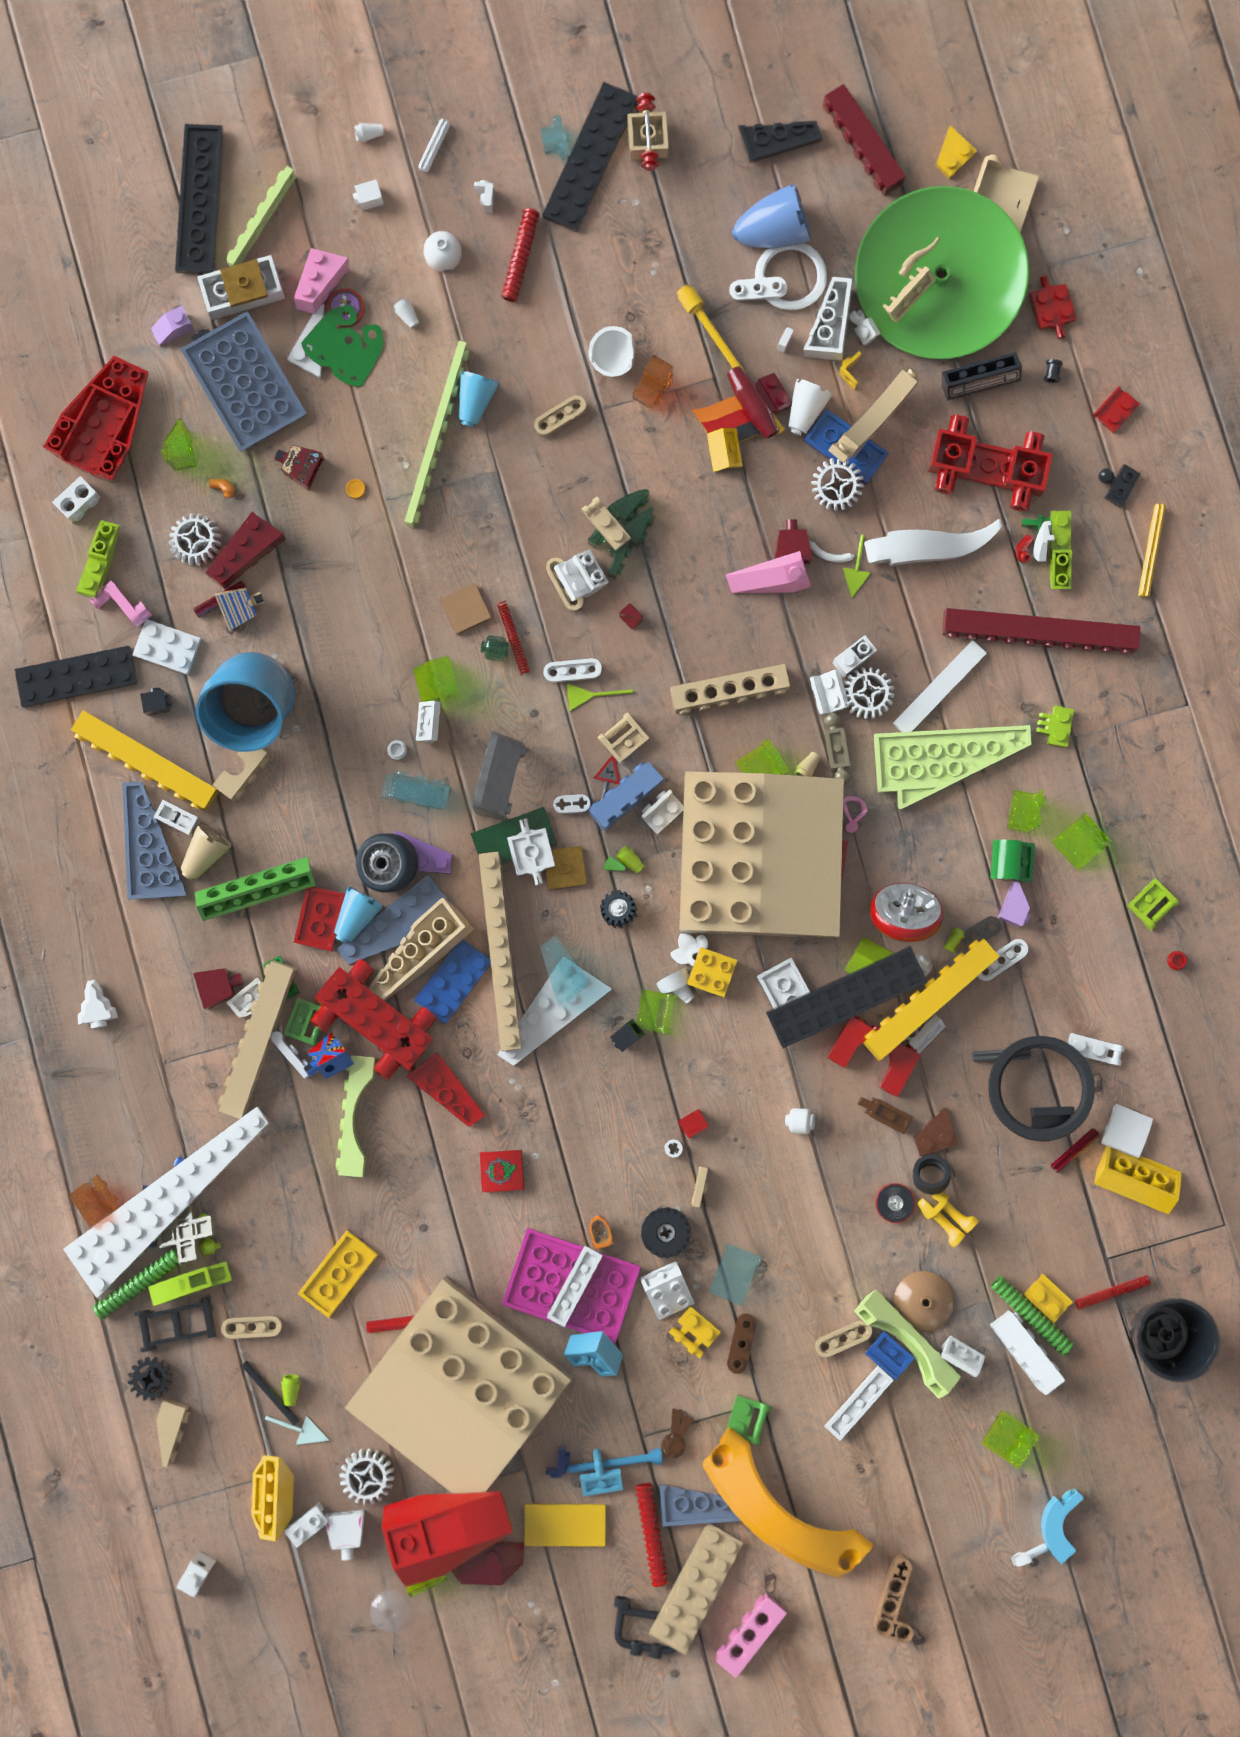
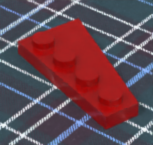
M438 1052L406 1076L468 1127H471L485 1116Z

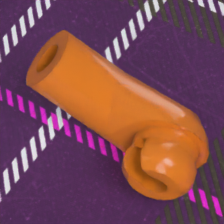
M209 479L210 488H220L224 491L226 498L234 497L235 487L227 479Z

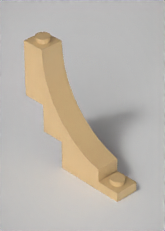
M907 368L902 369L870 409L828 451L843 463L856 457L869 439L877 434L888 418H891L918 385L921 381L918 378L919 374L911 368L909 370Z

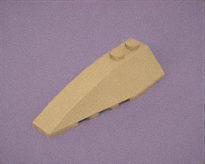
M444 897L410 927V932L406 937H403L396 952L392 953L389 957V962L380 970L368 987L370 991L382 1000H387L414 981L474 930L464 915Z

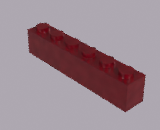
M845 84L827 93L823 101L825 112L832 116L835 127L842 131L845 142L854 149L855 157L863 163L866 174L868 176L871 175L876 189L885 196L903 185L906 177Z

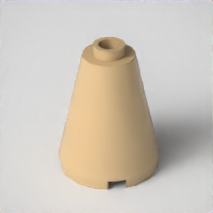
M199 824L195 829L182 863V875L190 880L193 878L198 879L230 849L231 843L222 834L218 836L214 833L216 830Z

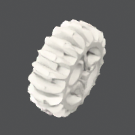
M832 458L830 459V466L824 461L825 469L817 468L821 472L820 475L813 474L814 477L818 478V482L812 481L811 484L817 485L818 488L812 489V492L819 491L815 499L817 500L822 497L823 500L820 504L824 505L828 502L827 509H830L832 504H834V510L837 511L838 505L841 504L842 510H845V503L852 507L853 504L850 500L858 501L855 494L862 495V492L857 489L858 487H864V484H858V481L864 478L863 476H856L861 470L853 471V468L856 466L855 463L848 467L849 460L841 464L842 462L837 459V464H835ZM837 468L847 470L852 478L842 479ZM831 470L832 480L830 483L822 485L824 476ZM836 478L839 481L842 480V482L847 481V483L840 485L839 490H836L837 487H828L836 483ZM853 483L852 492L844 499L843 490L845 486ZM834 490L839 501L828 498L824 491Z
M190 514V519L183 516L184 521L182 523L176 520L178 527L172 526L171 529L175 533L169 534V537L173 539L169 541V544L173 546L171 551L176 553L175 557L177 559L181 558V562L184 564L188 561L190 566H193L194 562L200 566L201 560L207 564L208 560L206 558L208 557L213 560L214 556L212 553H219L216 547L221 546V542L217 540L222 538L218 534L219 528L214 527L215 522L213 520L209 522L207 516L202 519L201 514H198L196 519L193 514ZM192 527V530L189 533H184L187 529ZM201 527L209 531L210 539L202 536ZM198 537L199 540L196 543L191 541L193 538ZM181 541L189 544L190 553L182 550ZM206 546V548L203 551L198 553L201 547Z
M862 667L861 674L858 670H855L853 672L854 676L849 674V681L844 682V685L848 687L844 688L847 694L845 697L849 700V706H852L849 712L858 711L856 714L858 718L863 713L864 719L868 718V714H870L871 719H875V712L880 717L883 715L882 710L885 712L889 710L886 705L891 706L893 703L888 698H894L895 694L890 693V691L894 690V686H888L891 683V679L884 680L887 675L886 673H883L882 676L878 675L880 669L872 673V667H869L868 672ZM868 679L876 681L880 686H872ZM862 680V690L853 693L854 684ZM866 688L869 689V692L872 691L870 698L863 694ZM883 693L882 702L874 707V697ZM855 699L863 700L868 708L859 705Z
M370 1448L367 1449L366 1455L363 1449L359 1450V1456L353 1452V1460L347 1458L345 1461L348 1465H342L341 1467L346 1472L340 1473V1477L346 1479L341 1481L340 1485H347L343 1492H351L348 1497L349 1499H352L355 1495L357 1497L355 1503H359L362 1498L363 1505L367 1504L368 1499H370L371 1504H375V1497L381 1501L383 1499L381 1493L387 1496L389 1492L386 1488L391 1489L393 1487V1484L388 1481H393L395 1477L388 1474L392 1473L394 1468H387L391 1464L390 1460L385 1463L383 1462L386 1457L385 1454L381 1458L377 1457L379 1454L378 1450L375 1451L374 1455H371ZM361 1461H370L365 1469L353 1468L354 1465ZM375 1464L380 1467L383 1479H380V1476L375 1473ZM371 1468L369 1473L371 1474L370 1477L372 1478H369V1480L366 1481L365 1485H363L365 1481V1476L362 1475H365L366 1472H368ZM351 1474L360 1481L359 1489L353 1484ZM378 1484L381 1486L376 1491L364 1492L368 1485L376 1486Z

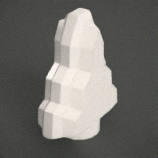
M96 980L88 981L85 989L86 999L81 1004V1012L78 1014V1024H91V1029L107 1026V1021L118 1018L116 1008L112 1007L110 1000L104 997L103 990Z

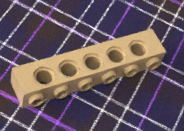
M781 664L673 686L670 688L675 713L679 712L682 715L690 713L691 709L698 708L699 711L710 709L711 705L717 704L718 707L729 705L731 701H737V703L746 702L750 697L762 699L770 693H775V695L785 694L786 690H789L790 684L786 665ZM770 678L773 681V685L767 687L763 684V680ZM751 682L755 688L748 691L744 688V684ZM732 686L736 692L732 695L727 694L725 688ZM714 690L717 696L715 698H708L706 692ZM695 694L698 699L695 702H689L687 696Z

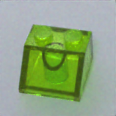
M182 418L177 419L163 440L164 449H161L163 460H166L167 465L171 466L174 471L197 466L189 429Z
M449 656L429 660L413 668L421 702H442L460 697Z

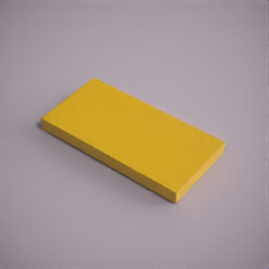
M347 1230L302 1287L298 1295L327 1318H330L379 1254Z
M525 1504V1546H605V1504Z

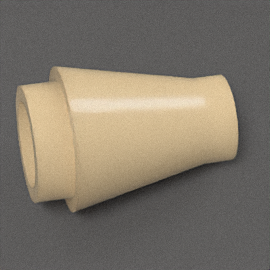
M811 752L808 757L796 766L795 775L812 777L821 757L817 753Z

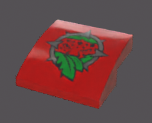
M522 1150L480 1152L482 1192L525 1190Z

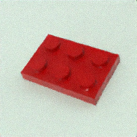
M317 887L306 888L293 943L333 952L337 935L334 931L345 894Z

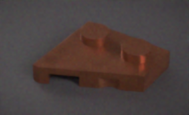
M943 1108L913 1137L919 1156L958 1145L947 1108Z

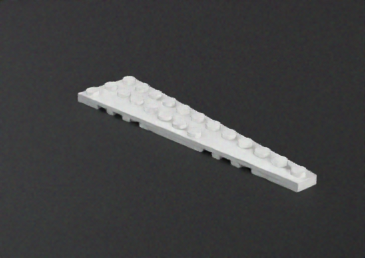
M259 1107L254 1108L63 1249L96 1298H99L202 1191L216 1179L230 1162L265 1129L270 1122Z

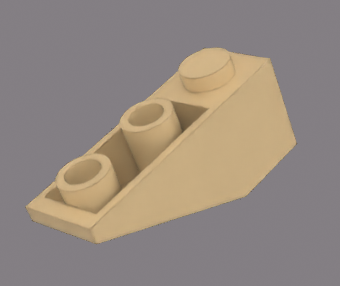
M167 1398L162 1401L156 1420L162 1465L166 1468L176 1460L178 1451H175L177 1443H181L184 1432L181 1430L183 1424H187L190 1412H188L189 1405Z

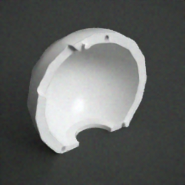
M611 326L603 328L595 334L590 342L588 351L590 362L597 371L605 376L614 377L625 374L632 369L634 364L635 346L633 336L621 327Z

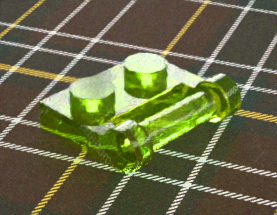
M642 989L636 1020L639 1027L643 1030L670 1034V1020L677 995ZM660 999H665L666 1004L662 1026H656Z

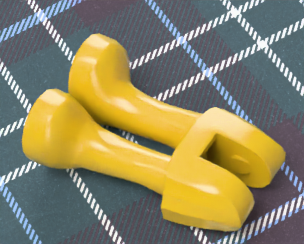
M944 1192L931 1195L938 1202L935 1208L922 1198L918 1202L921 1211L927 1219L933 1218L949 1235L948 1242L953 1248L961 1242L965 1234L955 1227L940 1211L943 1209L966 1233L971 1231L979 1222L976 1217H966L955 1209L948 1201L949 1196Z

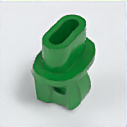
M1039 514L1038 520L1022 519V527L1037 528L1038 534L1044 521H1050V517H1042V514Z

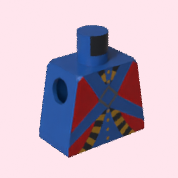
M331 1032L308 1051L312 1062L303 1069L309 1078L320 1071L323 1077L328 1079L352 1066L354 1063Z

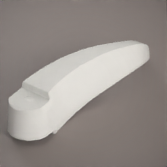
M998 519L986 528L963 534L932 530L891 531L887 533L886 537L868 540L864 545L870 565L888 562L890 567L909 563L951 560L964 557L980 549L1000 530L1002 522L1001 519Z

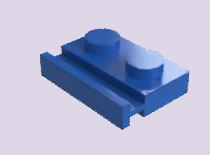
M884 1331L865 1352L868 1357L895 1380L914 1360L910 1353Z

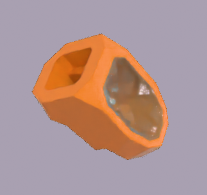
M601 1215L593 1217L589 1223V1231L595 1250L613 1245V1237L606 1218Z

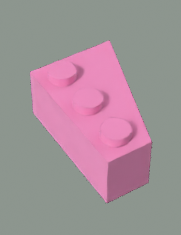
M311 248L294 297L296 309L315 314L329 297L328 294L339 284L342 276L350 270L348 258Z

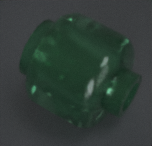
M488 635L485 641H481L480 652L484 653L486 660L501 662L504 657H508L509 642H506L504 637Z

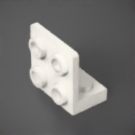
M676 1261L640 1277L658 1320L694 1305V1300Z

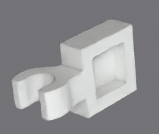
M862 310L858 312L853 311L849 315L850 320L857 325L854 330L863 346L868 345L880 335L872 318L866 319Z

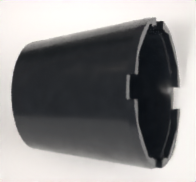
M1172 1298L1150 1303L1137 1312L1131 1324L1132 1343L1143 1363L1151 1372L1165 1380L1172 1382L1194 1380L1209 1370V1367L1218 1355L1220 1337L1217 1325L1209 1312L1193 1301ZM1162 1330H1165V1331H1166V1334H1163L1164 1337H1161V1336H1160V1333H1162Z

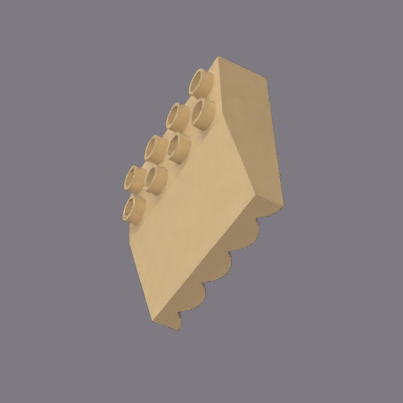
M685 771L679 927L681 933L839 938L844 779L764 773Z
M445 1276L355 1393L345 1409L451 1493L486 1492L569 1384L572 1374Z

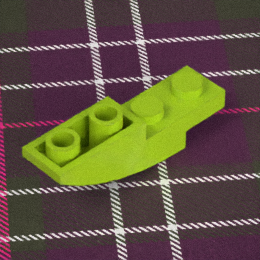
M1051 511V535H1054V541H1048L1051 589H1071V511Z
M100 520L88 551V561L76 589L77 594L96 599L101 585L105 583L117 543L119 525Z
M225 1261L165 1280L148 1288L153 1306H157L230 1282L232 1279L227 1262Z

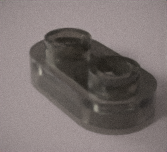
M993 916L981 920L966 930L964 934L965 942L970 945L975 941L972 938L973 933L978 934L977 940L979 942L982 939L989 940L1000 932L1001 922ZM990 922L994 923L995 928L993 930L989 929L988 924Z

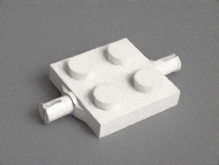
M524 819L525 827L523 820H519L522 832L507 838L516 875L533 874L535 885L543 884L540 872L555 867L546 828L530 830L527 819Z

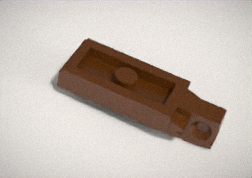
M860 1097L857 1103L866 1108L865 1114L869 1115V1117L904 1135L913 1119V1116L878 1098L872 1097L871 1101Z

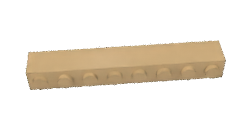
M275 960L271 961L270 964L267 963L264 969L266 977L264 982L259 984L257 990L259 997L257 1001L253 1002L250 1010L253 1012L250 1020H247L244 1027L246 1031L245 1037L240 1039L237 1047L240 1050L238 1057H234L231 1068H233L231 1076L228 1075L224 1084L227 1087L225 1094H221L218 1101L220 1106L219 1112L239 1119L246 1115L272 1041L271 1034L275 1032L297 968Z

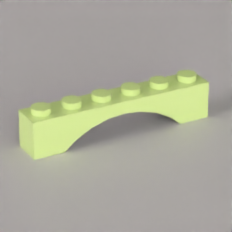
M351 1055V1060L354 1064L346 1068V1071H349V1079H345L344 1084L347 1098L343 1099L342 1111H345V1117L340 1122V1130L343 1131L342 1139L339 1138L338 1150L341 1151L340 1159L337 1158L336 1170L339 1171L338 1175L364 1177L366 1155L362 1151L356 1136L355 1113L361 1094L375 1078L373 1068L376 1065L377 1058Z
M877 1290L868 1294L854 1310L868 1326L885 1330L905 1344L920 1367L924 1384L938 1399L947 1395L961 1378L956 1370L941 1357V1354L935 1351L927 1340L914 1329L912 1324L907 1322L900 1315L899 1311Z

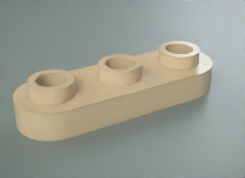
M574 395L539 416L534 423L536 433L540 436H548L581 416L586 410L584 398ZM576 404L580 406L577 410L573 408ZM560 414L564 416L561 420L557 418ZM545 424L548 427L547 429L543 430L541 429V426Z
M551 558L546 564L547 574L565 607L572 612L579 611L583 607V597L577 599L578 603L576 605H572L570 603L571 598L566 589L561 587L562 582L552 570L554 566L564 561L560 558Z
M274 1315L234 1317L225 1320L221 1330L223 1335L229 1339L272 1337L281 1332L283 1324L281 1319ZM270 1322H274L276 1324L275 1329L270 1328ZM250 1323H254L256 1325L255 1330L250 1329ZM231 1324H234L236 1326L235 1331L230 1330L229 1327Z
M863 1320L855 1321L818 1338L815 1342V1350L822 1357H830L869 1339L872 1334V1328ZM861 1326L865 1328L862 1334L858 1333V1328ZM841 1335H846L847 1337L844 1342L839 1340ZM823 1343H828L826 1350L821 1348Z

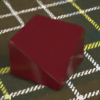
M630 603L619 612V617L632 630L643 621L642 614Z

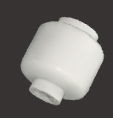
M793 1108L790 1114L786 1115L785 1125L789 1127L792 1134L807 1135L815 1128V1114H812L809 1109Z

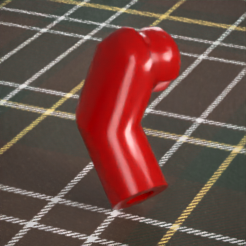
M1028 534L1015 548L1017 560L1021 563H1026L1031 558L1028 555L1027 548L1034 539Z

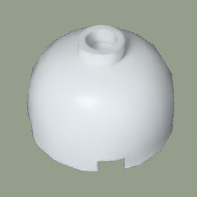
M438 231L427 238L424 245V256L427 264L432 269L444 272V270L454 269L460 263L462 248L459 240L452 233Z

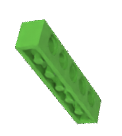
M308 857L197 891L195 892L196 908L202 921L316 886L314 872Z

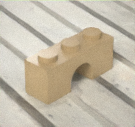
M263 749L252 752H238L237 755L245 763L243 772L239 775H231L224 770L213 786L232 801L239 800L245 793V787L248 784H252L257 778L256 773L259 769L265 768L269 762L268 758L270 755Z

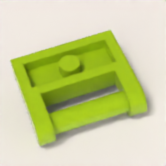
M1154 878L1127 907L1152 931L1156 924L1173 907L1176 908L1179 905V901ZM1165 898L1167 903L1149 918L1147 914Z

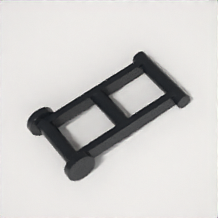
M209 1297L201 1298L202 1302L167 1310L150 1313V1309L134 1312V1317H139L144 1347L140 1348V1352L157 1349L156 1345L207 1334L208 1338L216 1337ZM203 1307L207 1330L183 1335L179 1311ZM171 1313L175 1337L151 1341L147 1318Z

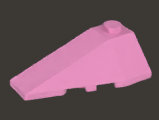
M800 551L726 574L732 593H793L811 587Z

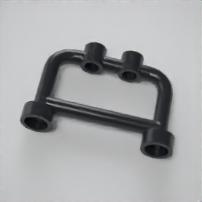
M615 1596L614 1606L617 1607L614 1638L618 1645L625 1649H630V1654L634 1656H641L642 1651L650 1652V1657L655 1659H661L662 1654H673L678 1651L671 1646H665L660 1643L650 1644L639 1640H625L622 1636L625 1615L656 1620L660 1612L631 1608L630 1598Z

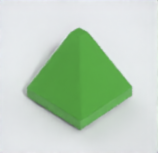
M612 856L607 859L603 866V869L607 871L624 872L626 870L625 866Z

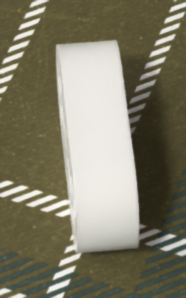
M582 794L564 795L557 797L554 800L553 806L554 810L559 814L584 813L590 808V799ZM579 799H583L584 802H587V805L580 809L579 805L573 806V803H578ZM560 800H564V803H571V806H565L564 810H561L560 807H557V804L560 803Z

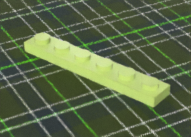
M286 166L284 171H280L274 187H270L267 192V198L259 204L257 214L249 220L245 233L239 236L236 247L228 253L227 263L229 267L243 262L295 180L294 170Z

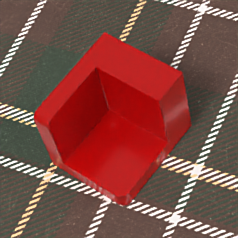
M699 1109L678 1121L687 1138L709 1127Z

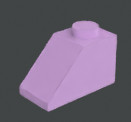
M183 306L165 313L151 328L159 346L194 331Z
M1012 882L997 918L1018 928L1022 927L1023 924L1026 925L1031 915L1028 913L1030 907L1019 882Z

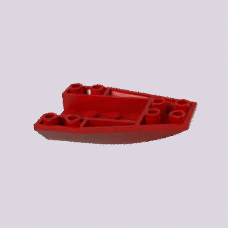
M114 355L60 414L43 448L65 463L99 479L113 481L132 445L149 372Z
M502 1491L421 1494L383 1506L382 1531L393 1570L405 1587L444 1576L513 1532Z

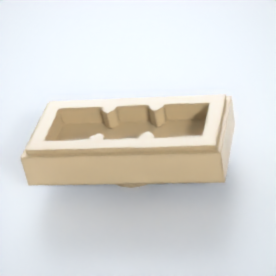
M699 1167L691 1203L692 1206L700 1207L702 1194L707 1193L709 1183L705 1182L708 1171L707 1167Z

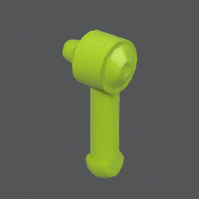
M201 1213L199 1218L205 1217L207 1214ZM211 1238L203 1239L200 1245V1250L204 1256L214 1254L217 1249L221 1248V1244Z

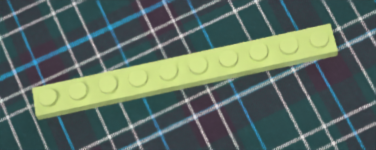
M458 342L404 521L406 526L414 528L415 523H419L421 517L419 509L426 500L424 492L426 487H429L431 484L432 476H430L431 469L436 467V452L441 450L443 443L441 436L442 433H446L448 427L446 419L452 413V399L457 396L459 386H457L458 379H461L462 371H464V368H462L463 363L469 357L470 350H467L466 342Z

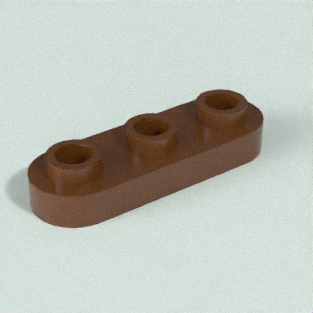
M748 1313L741 1314L736 1320L728 1354L727 1366L735 1374H740L747 1368L755 1334L756 1320ZM746 1320L750 1322L748 1328L743 1327V1322ZM744 1340L746 1342L745 1346L739 1347V1341ZM734 1361H741V1365L739 1367H735Z

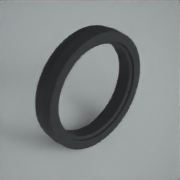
M1032 1036L1014 1042L998 1056L990 1072L988 1092L992 1108L1005 1127L1022 1138L1044 1142L1063 1138L1082 1125L1089 1115L1094 1102L1095 1082L1088 1062L1072 1045L1054 1037ZM1034 1048L1056 1051L1065 1056L1074 1065L1080 1076L1082 1085L1080 1104L1073 1116L1058 1127L1036 1129L1026 1126L1016 1120L1004 1104L1001 1094V1080L1004 1070L1009 1062L1023 1051Z

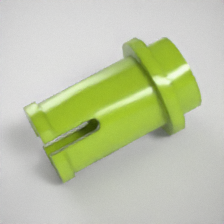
M957 927L951 930L952 933L943 947L954 954L962 938H965V932Z

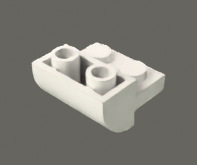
M590 549L554 567L572 601L582 597L587 598L609 583Z

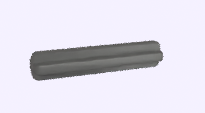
M1005 1049L973 1051L972 1060L974 1062L996 1061ZM1031 1050L1019 1053L1012 1060L1030 1059Z

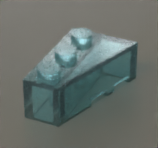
M396 770L395 773L385 776L381 799L387 800V798H391L402 803L409 802L418 806L442 810L446 809L450 786L445 785V781L433 779V782L427 781L425 776L415 775L410 777L407 776V772Z
M556 935L540 946L558 1006L561 1007L590 986L591 983Z

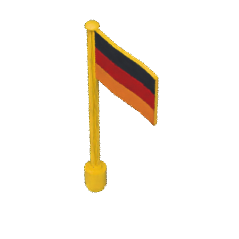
M690 284L682 287L677 292L678 299L688 314H696L731 367H741L702 310L704 301L695 288L691 287ZM735 396L708 407L692 409L707 433L722 428H737L739 443L754 436L762 435L751 423ZM772 413L779 429L777 434H781L785 427H782L774 413Z

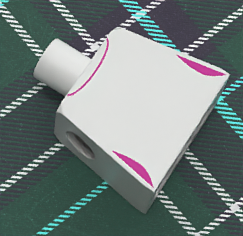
M365 1510L327 1513L325 1515L328 1519L326 1529L331 1548L341 1549L342 1560L354 1559L353 1548L360 1547L363 1541Z

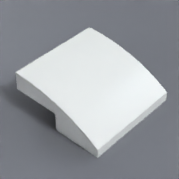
M1115 1104L1109 1124L1105 1127L1101 1144L1139 1158L1153 1119Z

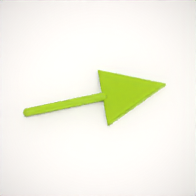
M861 535L855 570L843 568L851 598L870 575V572L859 571L864 535Z

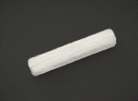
M445 119L440 120L420 161L419 169L426 173L429 171L450 127L449 121Z

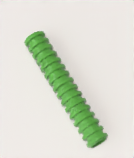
M172 1248L170 1253L166 1252L165 1256L160 1257V1260H155V1264L151 1263L150 1267L145 1268V1271H140V1275L136 1274L134 1279H129V1283L125 1282L124 1286L121 1285L119 1287V1290H114V1293H110L109 1297L104 1298V1301L101 1300L98 1302V1305L95 1304L93 1306L95 1314L100 1319L105 1320L106 1316L111 1315V1312H116V1308L120 1309L121 1305L126 1304V1301H131V1297L135 1298L137 1293H142V1289L146 1290L147 1286L152 1285V1282H157V1279H161L162 1275L167 1274V1271H172L173 1267L176 1268L178 1266L177 1250Z
M999 1276L992 1283L991 1289L996 1290L995 1293L997 1295L1000 1294V1298L1005 1299V1302L1009 1303L1011 1308L1014 1307V1311L1019 1312L1018 1315L1023 1316V1319L1027 1320L1029 1325H1033L1032 1328L1034 1330L1037 1329L1038 1334L1041 1333L1043 1338H1047L1046 1341L1048 1343L1051 1342V1346H1055L1056 1351H1060L1062 1356L1070 1352L1074 1342L1069 1341V1337H1065L1063 1332L1060 1333V1329L1055 1328L1056 1325L1054 1323L1051 1324V1320L1046 1319L1045 1315H1041L1042 1312L1040 1310L1037 1311V1307L1032 1306V1303L1028 1302L1026 1297L1023 1298V1294L1018 1293V1289H1014L1012 1284L1009 1285V1281H1005L1004 1276Z

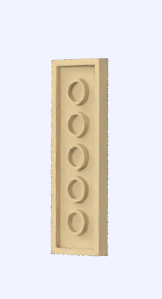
M706 1523L649 1634L685 1655L743 1543L712 1524Z

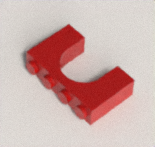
M857 1015L854 1018H849L830 1050L827 1059L846 1068L856 1048L867 1040L865 1036L873 1029L877 1031L879 1027L875 1025L869 1027L864 1024L866 1020ZM899 1044L889 1053L890 1064L878 1086L880 1089L895 1097L899 1096L921 1056L916 1053L917 1049L915 1050L908 1044L906 1047Z

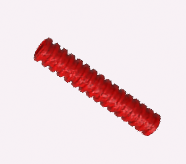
M532 208L523 210V220L520 221L518 237H516L515 248L510 260L511 265L508 267V276L505 278L504 293L501 294V297L508 302L518 301V290L521 289V279L524 278V268L527 266V257L530 255L529 251L531 250L532 240L534 239L535 229L540 217V213Z
M651 1483L638 1484L635 1490L638 1491L636 1496L639 1497L637 1503H640L638 1509L641 1510L639 1515L642 1516L640 1521L643 1522L641 1525L644 1529L642 1533L645 1535L643 1539L646 1541L645 1547L647 1548L646 1554H648L649 1573L652 1574L650 1576V1579L653 1580L651 1586L661 1587L667 1585L669 1579H666L668 1573L665 1572L667 1568L664 1566L666 1564L665 1560H663L665 1556L662 1551L664 1550L661 1547L662 1541H660L658 1516L655 1514L657 1509H654L656 1503L653 1502L655 1500V1497L652 1496L654 1491L651 1490L653 1485Z

